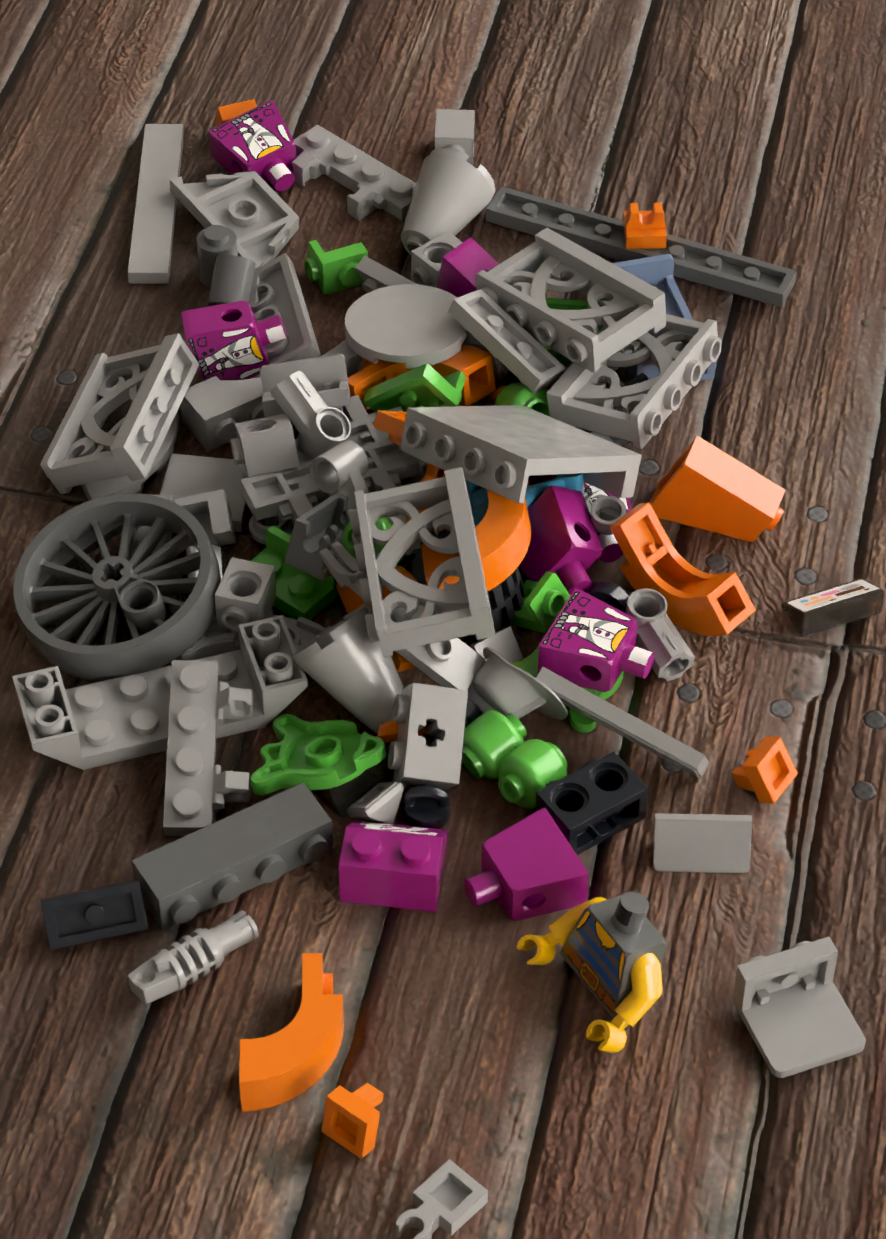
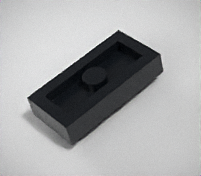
M138 879L40 899L50 950L148 929Z

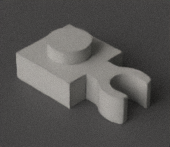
M449 1159L413 1192V1205L417 1208L407 1210L398 1217L396 1221V1236L400 1237L407 1229L414 1227L422 1232L413 1239H432L433 1232L439 1226L452 1236L488 1202V1190Z

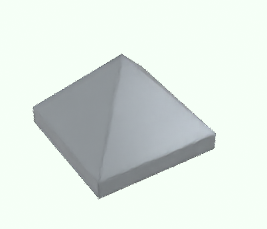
M400 782L378 783L353 803L346 812L350 818L393 824L404 787Z

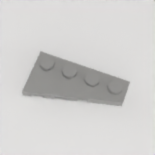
M283 253L254 271L249 301L256 321L280 315L286 331L287 339L266 345L269 364L321 356L294 264L287 254ZM258 374L252 378H259L261 375Z

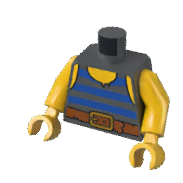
M625 892L620 896L610 899L595 897L581 903L549 925L551 931L545 936L525 935L521 937L517 944V949L524 951L530 950L537 945L535 957L527 961V964L547 965L551 963L556 953L555 946L559 943L562 945L560 950L561 956L613 1018L611 1022L595 1020L591 1022L586 1030V1038L588 1040L599 1042L604 1039L599 1045L598 1050L608 1053L619 1052L624 1048L627 1038L625 1028L629 1024L634 1027L658 1000L663 990L661 967L666 943L664 937L646 917L649 910L647 898L637 892Z

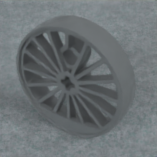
M135 493L116 494L93 499L75 506L46 525L30 542L18 563L13 583V596L18 618L30 643L46 662L53 667L58 666L60 671L74 677L105 681L161 668L186 652L202 636L215 615V593L221 582L218 560L211 541L201 524L189 511L170 500L153 495ZM137 526L151 527L131 557L135 528ZM171 531L178 534L153 553L165 532ZM122 532L119 556L111 557L106 542ZM100 546L104 559L97 564L88 554ZM189 546H194L198 550L194 554L170 562ZM79 562L91 574L71 569V567ZM199 570L198 578L175 579ZM56 580L73 584L64 586H51ZM189 595L185 602L165 597ZM64 602L34 613L35 605L38 603ZM141 606H147V607L144 608V609L137 610V609L140 608ZM122 613H124L133 639L118 643ZM167 613L173 614L167 621L164 622ZM67 620L51 634L43 629ZM108 623L105 645L93 646ZM86 628L76 644L68 642ZM138 631H140V632L150 631V632H148V633H146V634H144V635H141V636H139V633H138Z

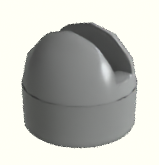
M603 496L593 502L591 506V520L596 531L600 534L613 535L609 527L626 514V506L617 497Z

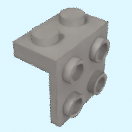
M830 937L813 942H799L788 950L766 957L755 956L744 964L737 965L732 1002L775 1077L785 1078L858 1054L864 1050L865 1036L833 983L838 950Z

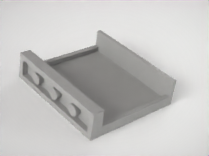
M523 405L408 407L400 446L401 451L443 470L462 467L465 480L517 503H524L529 476L556 474L571 476L583 473L585 483L620 498H631L634 496L642 457L639 453Z

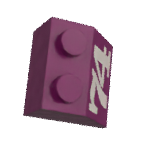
M358 820L352 821L345 830L338 865L340 902L436 912L449 830Z

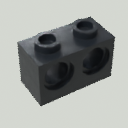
M612 752L599 760L587 762L580 770L561 780H554L546 784L544 789L536 792L535 812L546 808L575 853L579 855L645 819L648 787L615 752Z

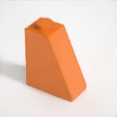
M696 436L658 482L649 503L656 516L660 519L754 542L764 529L771 532L779 522L784 512L779 505L785 489L699 436Z

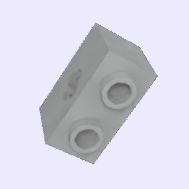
M412 683L402 689V694L396 695L392 717L393 722L399 723L397 741L391 742L388 753V768L394 770L393 782L416 786L433 785L446 790L459 784L468 690ZM425 726L426 734L434 737V741L427 745L425 737L418 736V730Z

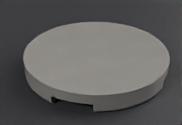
M400 284L373 290L358 298L349 307L345 315V337L347 343L356 354L375 364L379 359L389 362L406 363V369L417 368L426 363L431 366L451 358L461 350V344L466 340L469 332L448 312L453 299L457 297L442 289L426 285Z

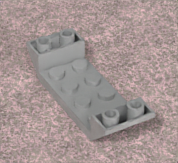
M283 615L238 625L240 650L197 659L219 662V682L229 683V687L252 689V719H224L223 725L217 726L216 739L265 728L308 687V680L304 670L296 664L292 657L296 649ZM172 665L70 689H65L58 666L12 676L33 751L82 770L167 751Z

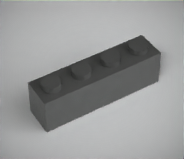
M303 782L133 859L134 880H139L143 903L163 931L178 923L188 922L197 914L218 904L233 901L240 894L263 883L273 882L283 874L306 863L320 860L326 854L333 851L332 820Z

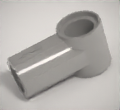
M300 370L289 375L271 390L272 396L298 430V447L307 458L313 460L344 442L350 436L351 423L348 417L341 410L328 407Z
M346 440L314 458L310 463L309 471L314 484L321 491L328 493L330 497L337 492L348 497V509L345 511V519L349 522V510L357 509L354 492L364 490V494L369 493L363 475L368 470V460L364 450L357 443Z
M638 589L630 594L626 607V614L634 617L637 622L635 646L654 653L652 669L658 678H665L667 682L680 678L686 670L693 666L695 656L666 614L668 605L666 598L660 592L653 589Z

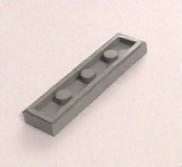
M542 667L536 679L550 688L565 706L689 774L702 778L710 765L706 755L545 667Z

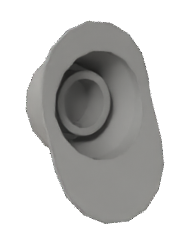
M489 647L482 649L486 661L467 689V699L477 704L482 713L488 710H495L504 716L512 713L520 719L531 711L537 710L553 719L563 720L567 717V709L564 703L543 682L507 662Z

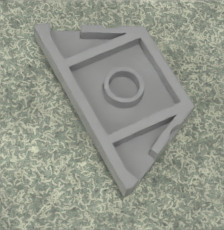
M255 171L238 172L233 175L210 174L206 175V182L183 184L182 177L170 179V191L204 228L211 225H222L235 232L238 256L254 261L256 263L255 270L275 259L299 229V216Z

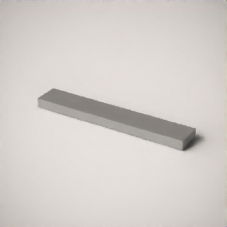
M145 124L128 265V282L131 284H169L177 198L170 191V179L180 177L184 139L183 124Z

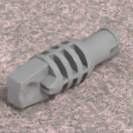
M241 910L209 930L207 928H197L190 935H185L178 942L168 945L167 949L159 950L154 956L128 974L130 990L145 1004L175 991L179 992L186 987V984L191 985L197 981L198 977L203 978L210 971L220 968L224 962V957L230 952L257 939L259 934L254 920L249 915L247 916L245 911Z

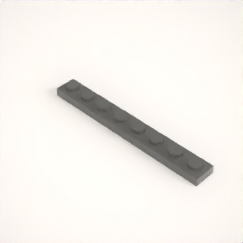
M501 186L486 208L487 222L532 235L539 233L545 228H549L591 252L611 257L615 260L628 261L671 254L674 259L673 276L755 299L766 304L782 307L796 282L797 271L670 234H667L666 248L626 249L623 221Z

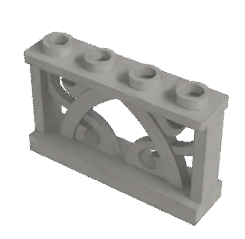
M545 228L535 234L534 243L488 272L481 270L475 274L477 290L482 289L534 339L593 373L600 369L601 362L648 331L655 334L666 327L665 292L549 228ZM547 290L556 292L579 291L587 296L589 309H551L546 303ZM604 325L607 328L596 335L597 326Z
M666 314V327L655 334L648 331L601 362L600 369L594 373L579 364L572 363L546 393L549 416L574 427L633 442V447L643 449L651 437L659 433L662 424L672 411H676L679 408L682 399L692 386H696L699 383L701 375L708 366L718 359L722 341L718 337L717 321L707 319L705 323ZM603 326V328L597 333V335L607 328ZM649 357L653 360L660 373L659 376L634 385L620 387V380L615 372L619 367L633 366L647 360ZM606 382L611 384L610 389H606ZM622 405L623 412L613 410L614 406ZM634 407H635V409L631 412V414H629L628 411H629L631 408H634Z
M179 333L165 336L161 345L108 357L105 353L96 354L41 461V468L60 494L70 493L74 486L125 475L131 481L146 478L199 367L198 361ZM131 398L133 402L126 417L114 425L108 433L104 432L102 427L108 415Z
M462 467L445 470V477L367 494H364V490L354 492L357 509L349 510V517L354 537L361 536L362 543L354 544L359 571L367 570V578L359 579L365 607L372 605L373 613L365 615L370 642L379 641L384 657L393 656V651L476 634L477 640L496 636L469 493ZM426 509L425 511L421 512L420 514H419L418 511H417V510ZM405 514L409 517L410 521L404 525L399 518L389 516ZM388 517L389 523L393 524V526L386 531L379 530L376 527V522L379 518ZM434 529L436 536L444 529L450 530L451 533L446 538L438 539L432 536L429 531ZM420 538L428 548L436 552L460 554V556L453 557L439 565L432 573L428 586L405 577L395 569L405 552ZM376 544L384 546L378 557ZM453 575L460 578L455 584H448L444 581V589H439L445 577ZM382 584L393 592L385 597V599ZM418 605L425 607L420 618L397 623L391 620V613L398 607L407 608L404 613L405 620L417 612ZM436 609L446 610L449 612L436 614Z

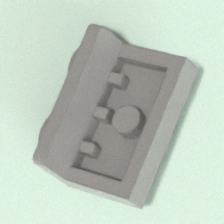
M343 354L263 365L260 368L264 392L262 398L264 417L285 413L270 392L277 384L299 370L304 373L328 407H334L343 411L342 406L350 405V388Z

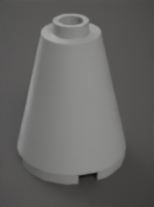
M436 148L424 159L401 232V241L405 250L410 255L414 249L447 231L456 236L491 202L496 191L494 180L487 169L481 164L478 168H475L468 163L469 155L450 148Z
M362 605L345 615L340 622L332 627H327L297 649L292 657L298 666L369 731L377 734L379 725L393 719L395 697L397 694H402L404 687L392 657L383 656L379 641L370 642L365 615L371 614L373 611L370 606L365 607V605Z

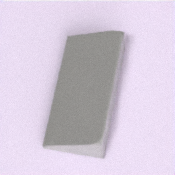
M655 814L652 839L653 869L657 872H749L752 815Z

